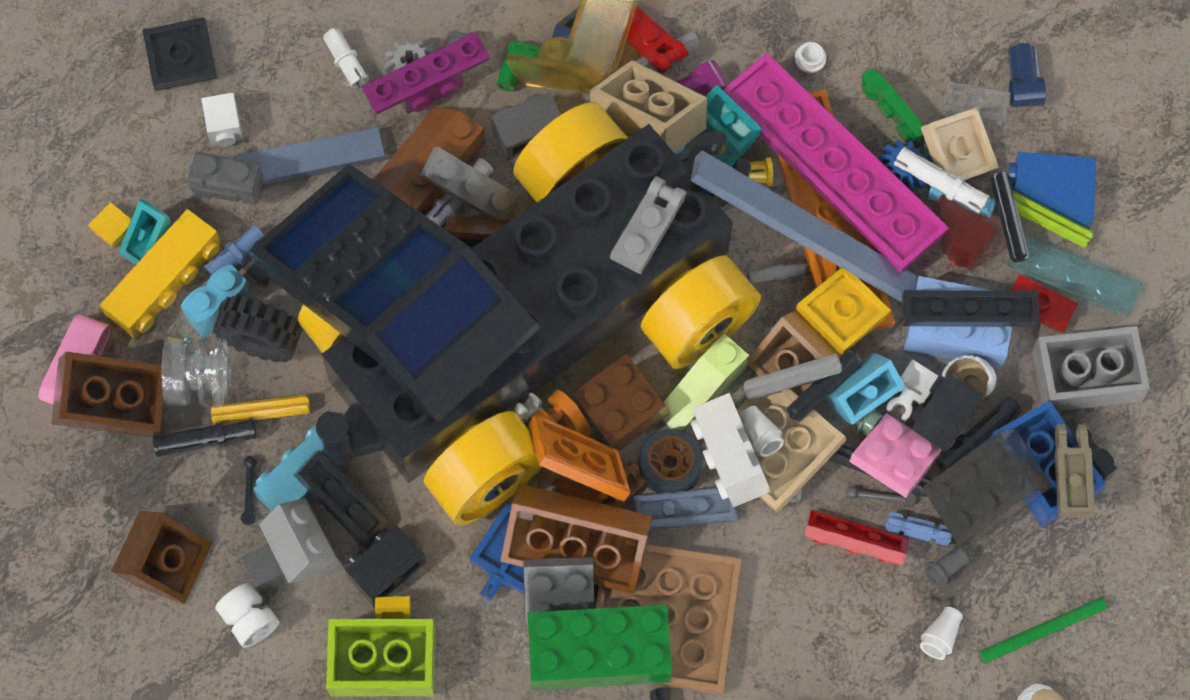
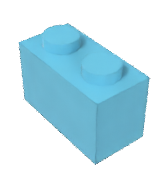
M874 352L862 359L861 366L826 398L835 416L852 425L906 387L892 361Z

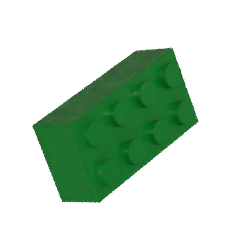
M667 605L528 612L532 690L671 683L672 666Z

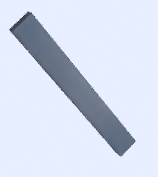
M701 151L695 157L691 181L900 302H902L904 290H915L917 275L907 269L900 273L885 256L708 153Z

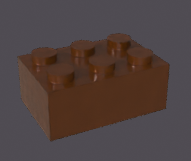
M66 351L58 358L51 424L152 437L159 433L161 428L167 366Z

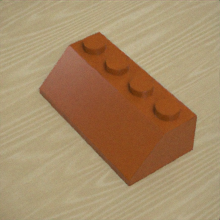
M434 107L373 180L423 215H426L433 208L432 203L436 199H440L445 193L444 190L420 177L433 148L440 147L469 165L485 145L484 128L459 110ZM362 193L358 196L360 200L358 205L363 209H366L373 202Z
M519 484L512 502L501 562L523 567V560L593 557L594 585L634 594L652 516Z

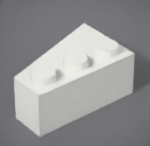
M730 393L692 408L696 419L690 423L697 439L704 438L708 449L702 452L710 470L717 469L720 479L716 480L715 483L722 499L724 500L729 497L733 507H736L771 492Z

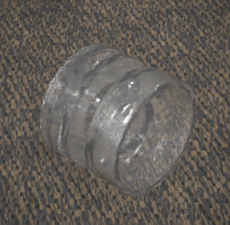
M167 336L162 356V392L165 404L167 406H189L194 391H197L201 406L209 405L211 393L215 406H225L232 381V359L229 353L227 338L225 336L215 337L212 349L210 337L203 336L198 351H195L191 336Z

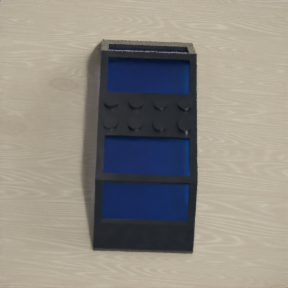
M350 163L249 250L243 267L247 274L264 287L270 280L275 282L376 360L406 391L416 405L437 422L540 329L535 320L468 245Z

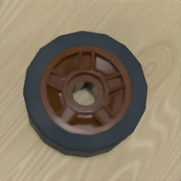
M667 428L652 434L645 440L640 449L639 472L646 481L645 484L650 490L658 494L690 490L695 486L701 475L703 455L700 446L690 434L679 429ZM668 457L669 460L673 461L677 460V464L674 467H668L665 465V458Z

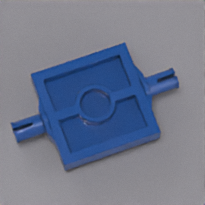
M508 503L505 504L469 558L471 563L484 570L490 577L479 592L483 598L486 596V599L492 601L501 585L512 587L525 595L524 567L501 562L512 507Z

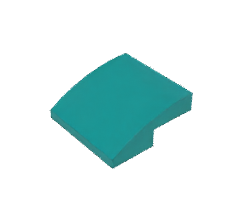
M716 85L705 96L707 97L706 129L699 135L718 131L725 133L727 136L725 151L720 155L711 156L733 167L750 148L763 129Z

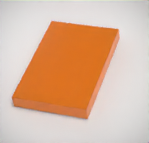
M534 415L528 425L539 466L625 501L630 494V489L618 450L541 416Z

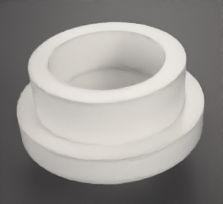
M808 42L796 50L794 61L802 72L809 74L817 73L825 66L826 53L819 44Z

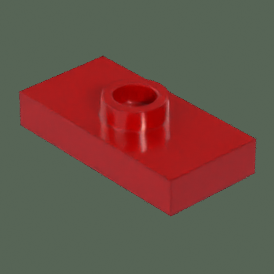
M1021 274L1018 275L1010 290L1038 291L1040 323L1061 334L1065 331L1078 305L1077 302Z

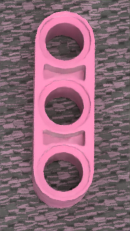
M77 314L74 317L39 390L40 400L50 404L54 402L58 358L66 351L101 356L110 337V325L81 314Z

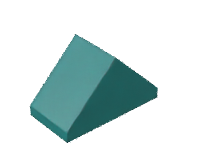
M139 200L118 253L136 265L172 226L169 216L146 200Z

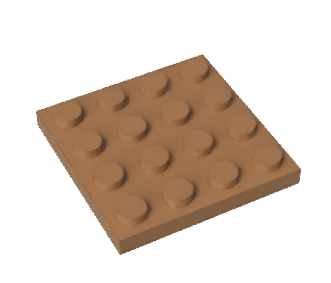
M646 544L634 594L599 586L596 609L667 605L672 666L671 683L653 684L723 695L742 559Z

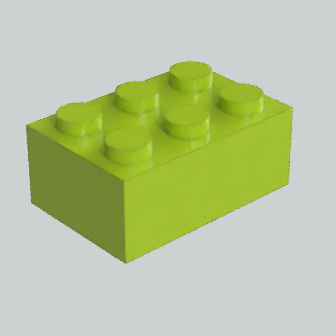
M328 619L326 689L330 697L434 696L435 625L433 619Z

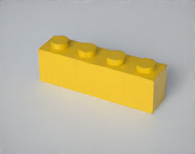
M186 209L100 304L105 317L134 339L140 333H146L154 324L157 314L162 309H167L173 304L177 296L176 293L183 285L190 284L196 278L201 265L206 260L210 261L216 256L221 244L217 231Z

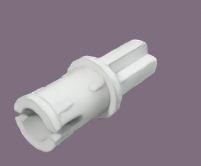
M330 29L323 35V39L335 58V66L341 68L352 89L358 88L357 82L360 87L365 85L369 81V76L366 75L357 60L358 54L356 50H351L339 29Z

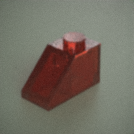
M942 194L938 200L935 215L949 227L948 231L941 238L943 253L947 255L954 265L965 267L971 271L992 243L997 229L955 201L947 199Z

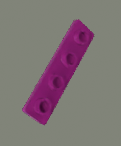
M473 32L365 84L362 89L376 114H380L400 103L407 115L414 111L421 112L427 109L432 102L443 97L450 98L457 94L464 87L462 73L489 60V53L477 33Z

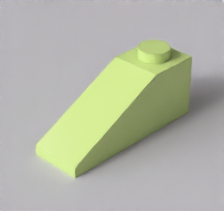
M724 333L700 357L663 402L670 415L662 421L670 429L685 431L691 425L690 422L696 419L692 408L718 398L747 368L749 354Z

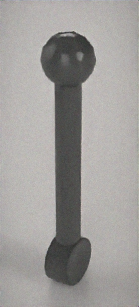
M854 486L848 487L845 491L849 499L864 497L902 502L906 507L913 506L916 501L913 493H910L905 498L901 495L862 491Z

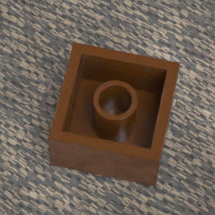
M627 353L572 393L609 445L618 450V452L670 415L665 404Z

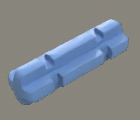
M890 512L886 521V530L888 532L899 534V531H902L904 536L927 542L933 539L935 544L943 546L950 544L953 534V528L950 526L939 524V527L934 526L935 522L911 516L905 519L903 514Z

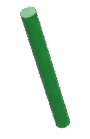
M1099 597L978 652L979 657L986 664L1106 610V603L1102 597Z

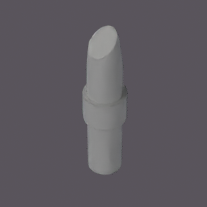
M808 263L773 265L771 268L747 271V277L751 284L772 280L773 282L782 281L785 278L804 275L809 266Z

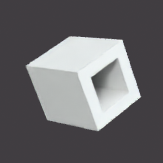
M234 93L201 98L211 146L227 147L235 144L237 141H242L243 136Z

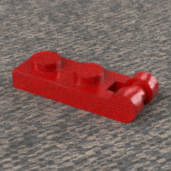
M633 2L608 19L610 28L661 74L669 70L674 61H681L688 56V51L682 42L672 38Z

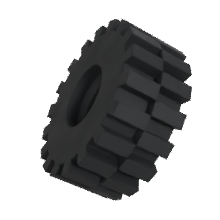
M232 296L231 298L226 297L223 301L212 332L216 335V338L224 340V344L235 347L234 349L239 352H246L249 356H257L265 361L270 359L273 362L279 363L280 360L284 363L292 359L303 328L297 322V318L288 316V312L283 309L278 310L272 304L266 305L261 300L255 299L253 301L249 297L242 296V298H239L238 296Z

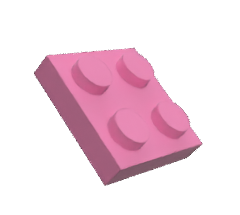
M886 413L853 452L849 462L907 498L936 462V459L940 457L942 449Z

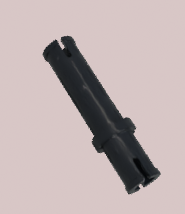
M1007 396L965 435L960 434L955 440L956 443L936 459L938 467L946 475L951 476L963 463L979 455V450L989 441L992 433L1007 425L1022 412L1018 402L1012 397Z
M251 417L227 423L216 421L215 425L155 435L153 436L155 455L160 457L217 445L223 448L227 447L228 443L256 439L254 419Z

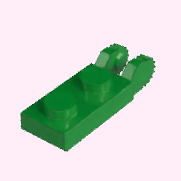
M873 68L865 70L862 75L863 83L861 87L868 100L878 101L877 107L880 113L886 119L891 117L897 125L896 130L904 142L908 143L910 140H913L916 149L925 144V138L920 128L924 125L884 77L881 74L879 75V72L873 70Z

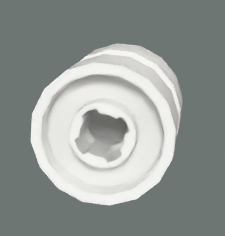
M247 582L231 590L220 599L215 607L227 625H234L231 632L243 648H248L262 641L280 623L268 605H261L263 598L252 582Z

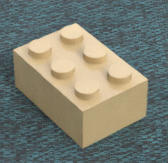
M633 60L590 90V102L599 103L628 138L650 124L675 153L706 129L707 97Z

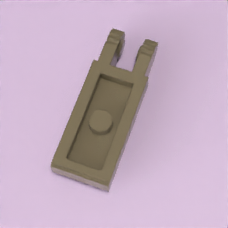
M1057 424L1055 429V468L1058 517L1093 518L1095 515L1092 452L1088 444L1087 425H1077L1075 433L1077 448H1067L1065 424Z

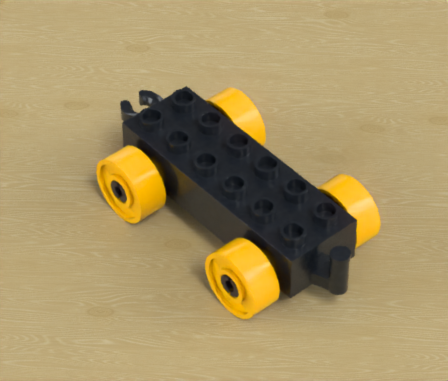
M596 102L576 106L544 127L523 149L516 160L513 170L515 177L537 203L471 248L535 320L540 329L438 422L416 405L414 400L381 364L303 305L298 316V322L322 352L321 355L329 382L349 406L345 415L327 411L317 420L316 432L322 442L327 458L333 464L345 465L355 457L383 450L408 483L428 470L424 477L426 488L455 525H468L485 517L515 496L519 484L527 485L542 468L538 464L530 430L516 412L510 411L518 403L528 398L531 392L534 393L645 312L647 313L641 322V330L674 369H681L697 362L724 333L730 338L757 309L761 301V294L733 261L726 256L729 252L733 222L721 207L726 206L728 202L691 181L695 157L701 151L709 155L722 154L726 149V134L721 131L703 133L686 144L683 151L675 154L650 124L628 138L603 107ZM741 159L733 165V169L750 177L751 164L748 160ZM657 176L666 181L665 185L673 189L679 187L687 191V194L644 270L639 274L610 259V256L646 195L651 182ZM658 197L655 204L666 208L668 201ZM392 259L357 291L353 289L337 305L367 327L414 284L395 260ZM458 261L376 336L413 376L499 297L479 275Z

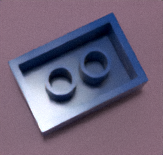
M1050 400L994 431L987 443L1041 528L1061 518L1058 517L1055 429L1057 424H1065ZM1065 424L1067 448H1077V440ZM1092 464L1094 498H1096L1102 492L1106 483Z

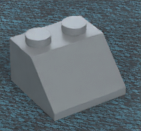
M306 498L279 504L259 524L289 584L338 572L344 568L317 514Z

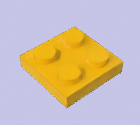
M843 268L836 271L800 301L796 307V310L841 355L846 353L886 319L891 312L857 276Z

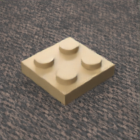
M977 107L920 127L934 165L957 178L961 176L967 180L999 168Z

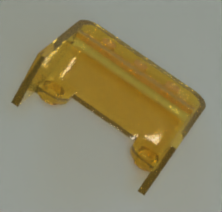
M580 0L569 38L554 37L547 40L541 46L537 58L507 55L506 61L520 85L590 94L592 88L617 71L638 0Z

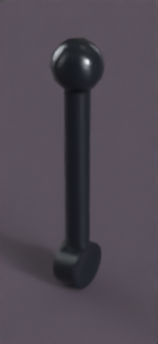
M247 456L243 462L246 467L245 512L241 514L240 518L242 523L247 526L253 524L255 520L251 507L253 468L256 466L257 461L253 456Z

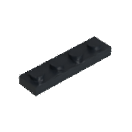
M904 290L902 294L903 326L1038 327L1040 323L1038 291Z

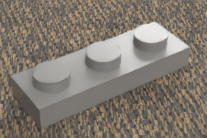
M440 147L433 148L420 174V177L491 219L506 220L518 194Z

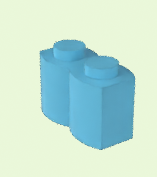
M232 265L218 269L209 278L206 286L195 289L182 302L181 309L186 321L201 336L211 334L226 297H251L247 280Z

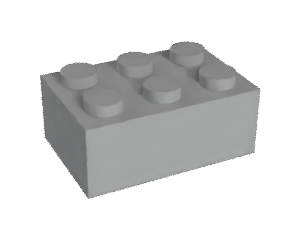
M1137 326L1038 337L1032 349L1041 402L1044 404L1050 400L1057 411L1142 402L1150 390Z

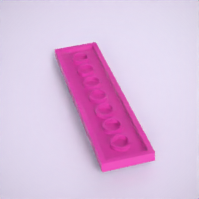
M768 53L764 54L723 89L763 129L759 136L881 255L885 256L900 273L906 270L948 232L949 227Z

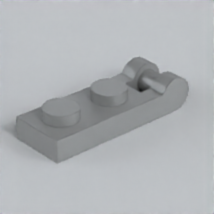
M657 176L651 182L646 195L610 256V259L639 274L644 270L687 194V191L679 187L673 189L665 185L666 181ZM658 197L668 201L666 208L655 204Z

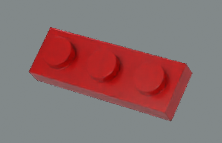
M812 509L804 537L811 538L818 544L835 545L853 554L862 553L876 557L881 562L887 564L896 563L903 565L909 544V537Z

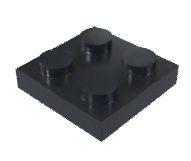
M205 17L142 30L155 91L218 78Z

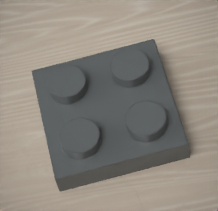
M593 557L523 560L526 625H528V612L594 609Z

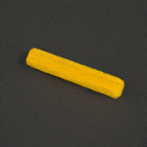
M303 394L214 405L211 407V418L215 424L216 421L227 423L251 417L254 420L308 414L311 409L310 399L308 395Z

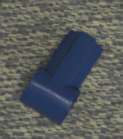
M1018 43L1014 47H1009L1008 60L1011 76L1009 81V101L1011 107L1044 106L1046 102V85L1044 78L1040 77L1036 46H1032L1030 43Z

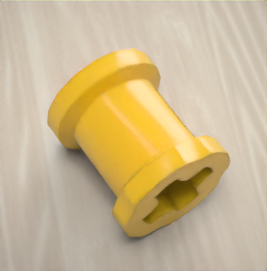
M765 157L764 161L750 162L751 171L749 178L759 184L766 183L767 186H773L771 157Z

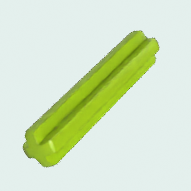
M1013 190L1019 215L1081 247H1086L1093 236L1092 230Z

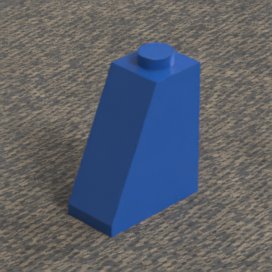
M1018 152L1014 163H1009L1007 171L1012 182V189L1089 229L1094 220L1096 158Z

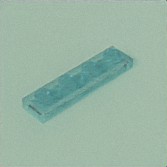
M1026 236L1024 237L1029 258L1019 263H1014L1010 258L1006 266L1127 317L1131 313L1142 286L1140 283Z

